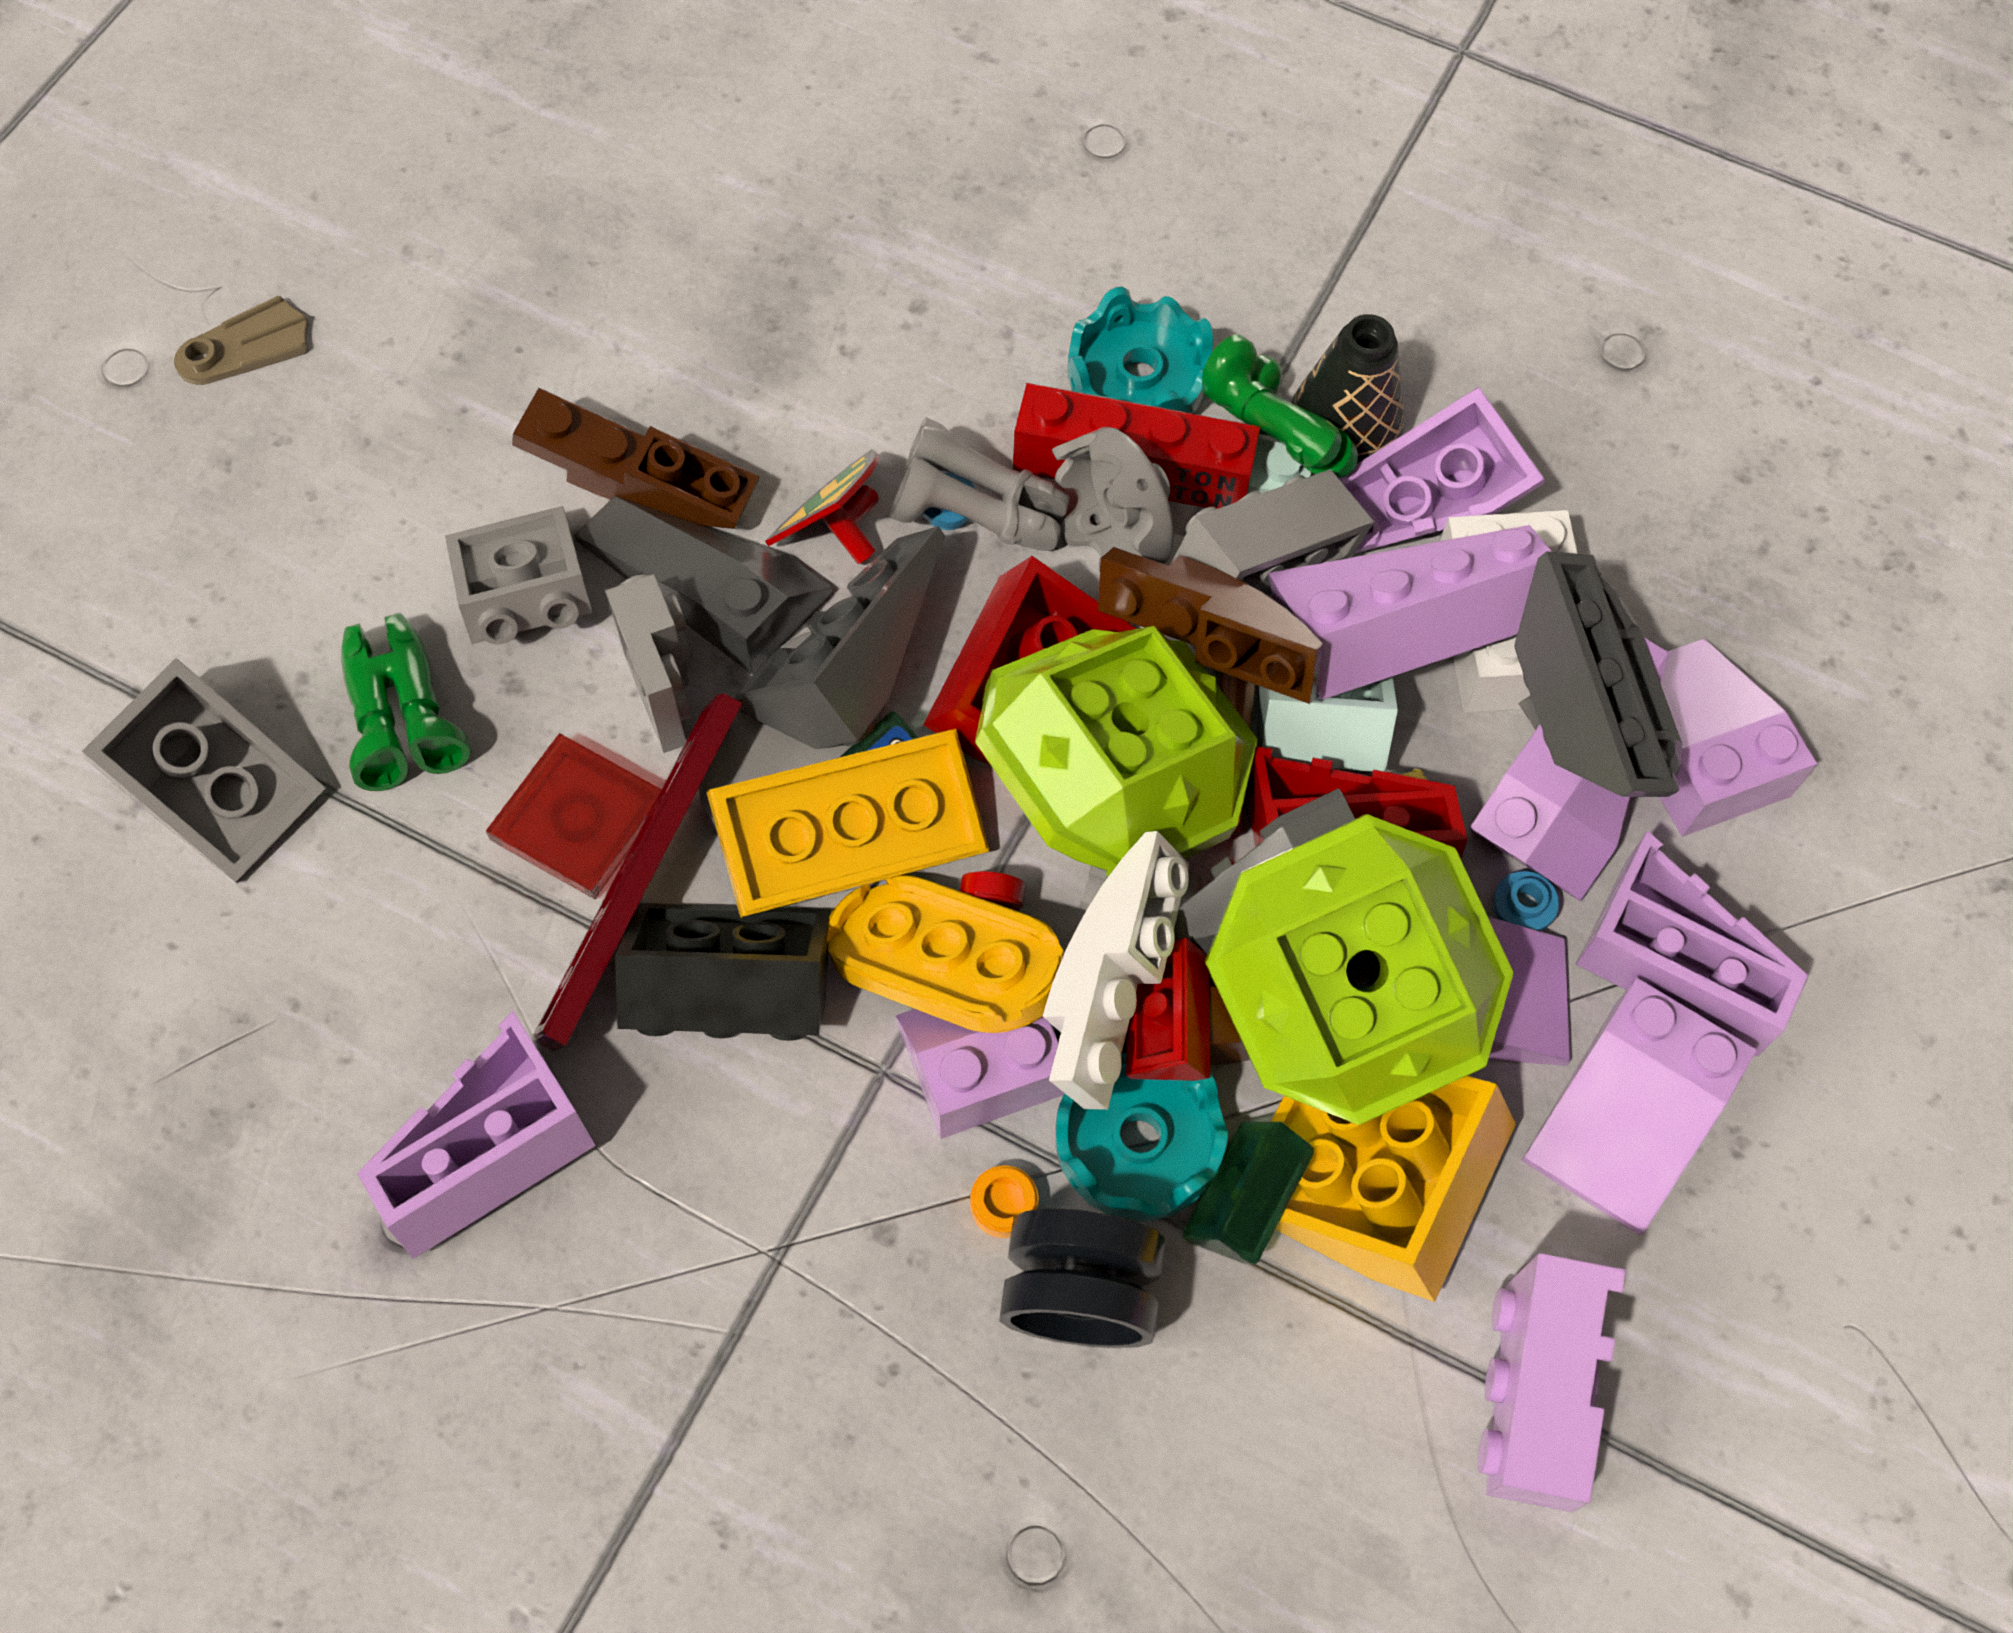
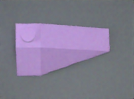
M1479 387L1356 464L1354 470L1348 475L1338 478L1374 521L1354 554L1444 530L1448 517L1497 514L1545 484L1541 473Z
M1644 638L1661 684L1669 652ZM1540 724L1469 828L1472 833L1581 901L1617 848L1630 797L1617 795L1555 765L1550 750L1544 741L1543 730Z

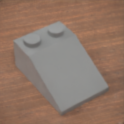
M177 658L82 750V754L87 762L235 883L326 789L325 786Z

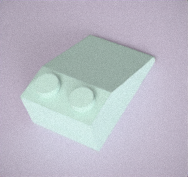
M1393 676L1320 700L1316 694V698L1310 704L1259 686V747L1273 749L1271 757L1310 765L1313 757L1333 761L1332 768L1350 773L1373 772V769L1386 772L1398 711Z

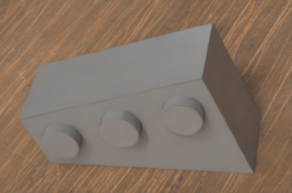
M1331 469L1307 478L1299 475L1276 489L1264 493L1253 491L1236 503L1219 509L1208 507L1198 512L1186 525L1185 530L1187 534L1171 563L1179 555H1183L1229 574L1268 595L1271 593L1268 573L1351 558L1374 521Z

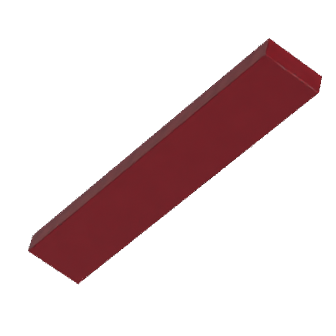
M722 692L720 695L717 694L703 708L532 1035L534 1037L533 1041L553 1052L567 1045L742 705L736 699Z

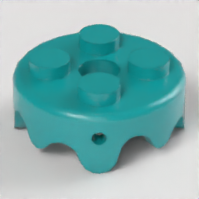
M1123 286L1115 287L1103 296L1099 306L1091 315L1083 320H1078L1073 328L1068 354V379L1071 390L1193 414L1206 396L1203 393L1202 375L1206 362L1213 350L1211 324L1205 317L1194 321L1182 310L1179 303L1169 296L1161 297L1152 304H1139L1132 300L1128 289ZM1134 362H1142L1151 366L1154 372L1147 376H1135L1127 372L1124 367Z
M1126 1052L1121 1053V1072L1114 1083L1108 1110L1084 1109L1064 1093L1058 1107L1055 1126L1056 1152L1061 1169L1072 1188L1088 1204L1102 1212L1135 1221H1154L1173 1216L1193 1205L1209 1188L1218 1172L1228 1140V1129L1225 1126L1220 1109L1218 1088L1211 1073L1210 1078L1197 1081L1130 1079L1126 1076ZM1130 1122H1146L1157 1132L1159 1143L1148 1152H1134L1124 1145L1120 1131Z

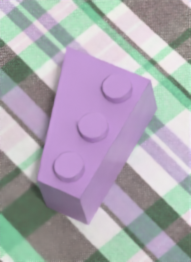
M1647 830L1626 860L1576 965L1625 990L1637 977L1757 1050L1755 1056L1758 1057L1785 1031L1809 975L1747 919L1742 917L1738 921L1707 893L1711 888L1695 873L1689 877L1659 850L1663 844Z

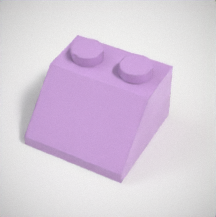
M917 1009L896 1015L898 1027L940 1139L1064 1095L1063 1091L1049 1081L1058 1041L1051 1024L1043 1017L1015 1030L1000 1033H983L966 1029Z

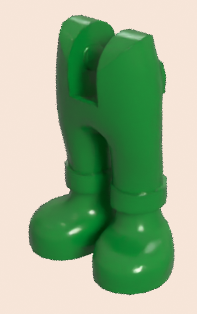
M1240 334L1229 336L1215 347L1206 362L1202 375L1203 393L1245 424L1260 426V434L1268 435L1286 446L1288 455L1294 461L1303 465L1314 474L1331 469L1338 478H1341L1354 470L1358 462V452L1346 433L1320 415L1292 404L1277 395L1283 375L1281 365L1274 358L1265 354L1257 356L1254 344Z
M402 613L384 617L388 631L387 639L393 652L372 657L371 646L360 623L346 627L343 633L341 646L343 677L348 697L354 709L353 713L357 730L362 734V737L352 751L349 768L354 784L367 791L389 790L403 782L408 771L404 750L394 729L395 718L393 710L388 701L386 689L390 686H395L399 698V709L402 718L406 722V734L412 758L422 770L432 774L449 773L463 766L469 759L471 752L466 734L452 722L438 716L440 707L437 697L433 692L432 673L426 651L418 633Z

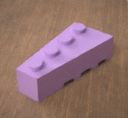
M1530 525L1275 571L1268 573L1273 600L1304 623L1323 644L1316 691L1319 699L1323 700L1517 635L1538 557L1551 550Z

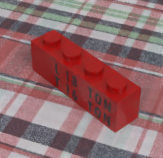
M1026 383L1014 430L1013 470L1022 472L1024 469H1027L1036 476L1055 479L1056 473L1065 459L1056 460L1052 452L1053 448L1099 428L1110 427L1116 428L1128 435L1142 449L1151 463H1156L1163 469L1170 484L1168 501L1219 509L1238 502L1247 494L1260 426Z

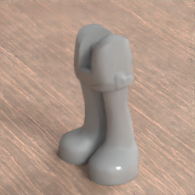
M927 417L924 418L910 449L905 465L907 471L896 493L890 511V518L902 523H912L926 509L936 507L949 510L978 523L995 533L1006 544H1017L1041 551L1053 550L1059 542L1061 527L1055 520L1066 515L1070 496L1054 486L1052 482L1034 475L1033 472L1027 469L1019 472L999 465L954 438L942 424ZM941 471L966 478L1003 497L1000 500L988 496Z

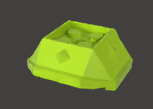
M1155 626L1123 632L1092 629L992 670L985 686L984 702L975 743L1048 847L1078 862L1106 870V876L1109 877L1121 859L1145 832L1158 831L1185 860L1229 839L1238 825L1257 737L1218 687L1216 677L1210 676L1203 665L1195 662V655L1185 642L1167 639Z
M1368 814L1362 815L1239 872L1217 933L1204 961L1261 1085L1268 1090L1358 1125L1485 1068L1514 974L1456 848ZM1370 950L1379 959V977L1375 983L1367 988H1354L1347 978V964L1356 953Z

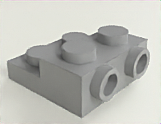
M564 506L445 535L458 606L472 644L483 641L496 645L505 644L511 641L517 632L544 625L555 629H562L572 625L579 616L593 613Z
M654 574L636 575L626 579L620 586L605 590L623 654L662 751L666 753L683 747L686 742L681 722L691 719V714L682 692L685 687L689 686L684 663L694 660L684 631L687 629L686 622L675 594L672 593L663 597Z

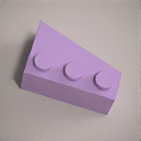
M514 1011L498 1025L501 1033L474 1062L467 1058L454 1071L452 1075L456 1081L427 1111L420 1107L357 1173L386 1227L413 1259L596 1146Z
M1538 1253L1506 1285V1289L1499 1288L1497 1290L1492 1310V1329L1501 1332L1499 1359L1491 1358L1485 1381V1398L1487 1401L1495 1402L1492 1430L1485 1429L1483 1431L1478 1453L1479 1473L1488 1474L1486 1495L1573 1512L1590 1503L1605 1410L1603 1407L1597 1406L1600 1360L1612 1362L1615 1338L1602 1336L1607 1295L1612 1291L1623 1293L1625 1269Z

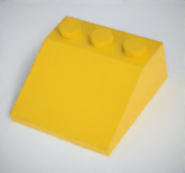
M1470 1076L1456 1080L1361 1125L1283 1096L1230 1203L1273 1217L1270 1228L1373 1281L1435 1302L1516 1123L1498 1085ZM1273 1143L1298 1150L1291 1164L1294 1179L1280 1206L1248 1195ZM1303 1154L1304 1159L1298 1169V1162L1301 1155Z

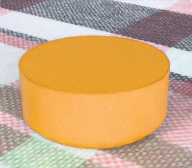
M1009 1165L992 1167L983 1172L973 1184L970 1194L971 1214L977 1226L988 1235L997 1238H1010L1013 1216L1025 1211L1038 1210L1039 1196L1037 1187L1032 1178L1017 1167Z

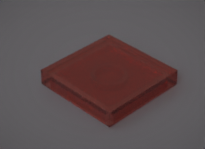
M559 733L486 829V833L490 841L595 900L625 859L661 789Z

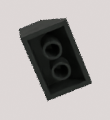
M639 903L615 954L617 1029L637 1030L646 1036H664L674 1031L703 1032L709 1037L719 1039L735 1037L740 1033L770 1034L773 1038L783 1041L799 1040L807 1035L819 1036L825 1009L829 953L827 931L831 909L777 908L740 918L737 906Z

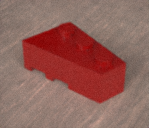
M1256 746L1245 791L1255 847L1264 841L1259 831L1277 817L1340 788L1355 819L1362 815H1371L1454 847L1460 859L1462 858L1468 838L1455 785L1374 769L1370 777L1331 769L1333 761L1313 757L1310 765L1271 757L1273 749Z

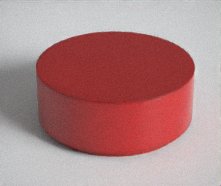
M978 871L962 875L960 891L1019 911L1023 908L1026 884L1023 880L1008 874Z

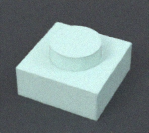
M1258 438L1247 494L1253 491L1264 493L1276 489L1296 476L1310 477L1311 472L1303 465L1294 461L1288 455L1286 446L1281 442Z

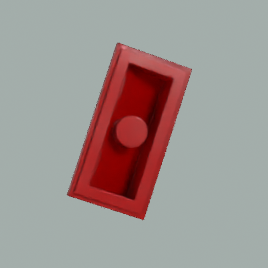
M1187 938L1174 941V947L1171 954L1167 957L1160 984H1138L1136 1009L1129 1020L1126 1032V1076L1130 1079L1197 1081L1210 1078L1209 971L1204 962L1207 955Z

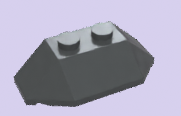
M1546 551L1538 557L1514 648L1523 672L1525 685L1530 692L1543 730L1544 741L1550 750L1554 764L1622 797H1669L1679 791L1677 774L1681 765L1682 741L1639 625L1617 591L1600 577L1602 575V568L1593 555Z

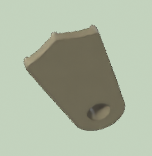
M276 296L222 322L221 325L195 338L187 340L177 350L174 357V366L184 381L195 385H205L305 355L308 352V319L306 315L292 308L281 296ZM207 354L206 357H204L201 360H193L198 355Z

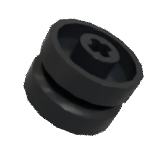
M1039 1209L1025 1211L1013 1216L1008 1259L1024 1272L1005 1279L999 1322L1011 1330L1028 1336L1064 1344L1100 1348H1134L1152 1344L1155 1337L1158 1300L1142 1287L1159 1280L1161 1276L1165 1237L1156 1229L1138 1221L1092 1211Z

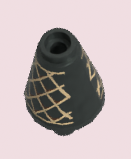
M1374 314L1359 315L1342 328L1305 377L1292 398V404L1320 415L1349 436L1358 452L1357 464L1402 436L1405 429L1406 406L1398 342L1391 324L1386 319Z

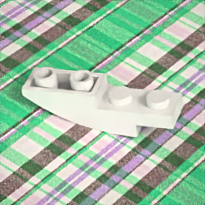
M1158 831L1145 832L1121 859L1099 889L1083 915L1064 953L1042 1016L1061 1032L1049 1081L1084 1109L1108 1110L1114 1083L1121 1072V1053L1129 1020L1136 1009L1138 984H1160L1162 982L1167 957L1171 954L1174 947V927L1181 897L1185 894L1188 887L1189 863Z

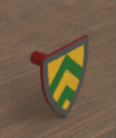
M873 449L869 450L835 476L789 516L765 540V543L771 546L822 518L857 564L868 559L876 549L857 524L879 501L877 492L871 486L863 485L878 465L880 456Z

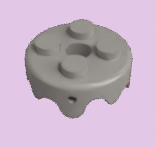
M1102 427L1052 449L1056 460L1065 459L1056 473V482L1063 488H1074L1078 495V503L1075 510L1062 521L1060 526L1061 537L1065 542L1073 546H1090L1094 548L1100 555L1099 572L1101 557L1113 547L1162 564L1169 560L1174 544L1173 519L1167 498L1170 495V484L1163 469L1158 464L1151 463L1142 449L1128 435L1116 428ZM1090 518L1094 519L1095 525L1090 523Z

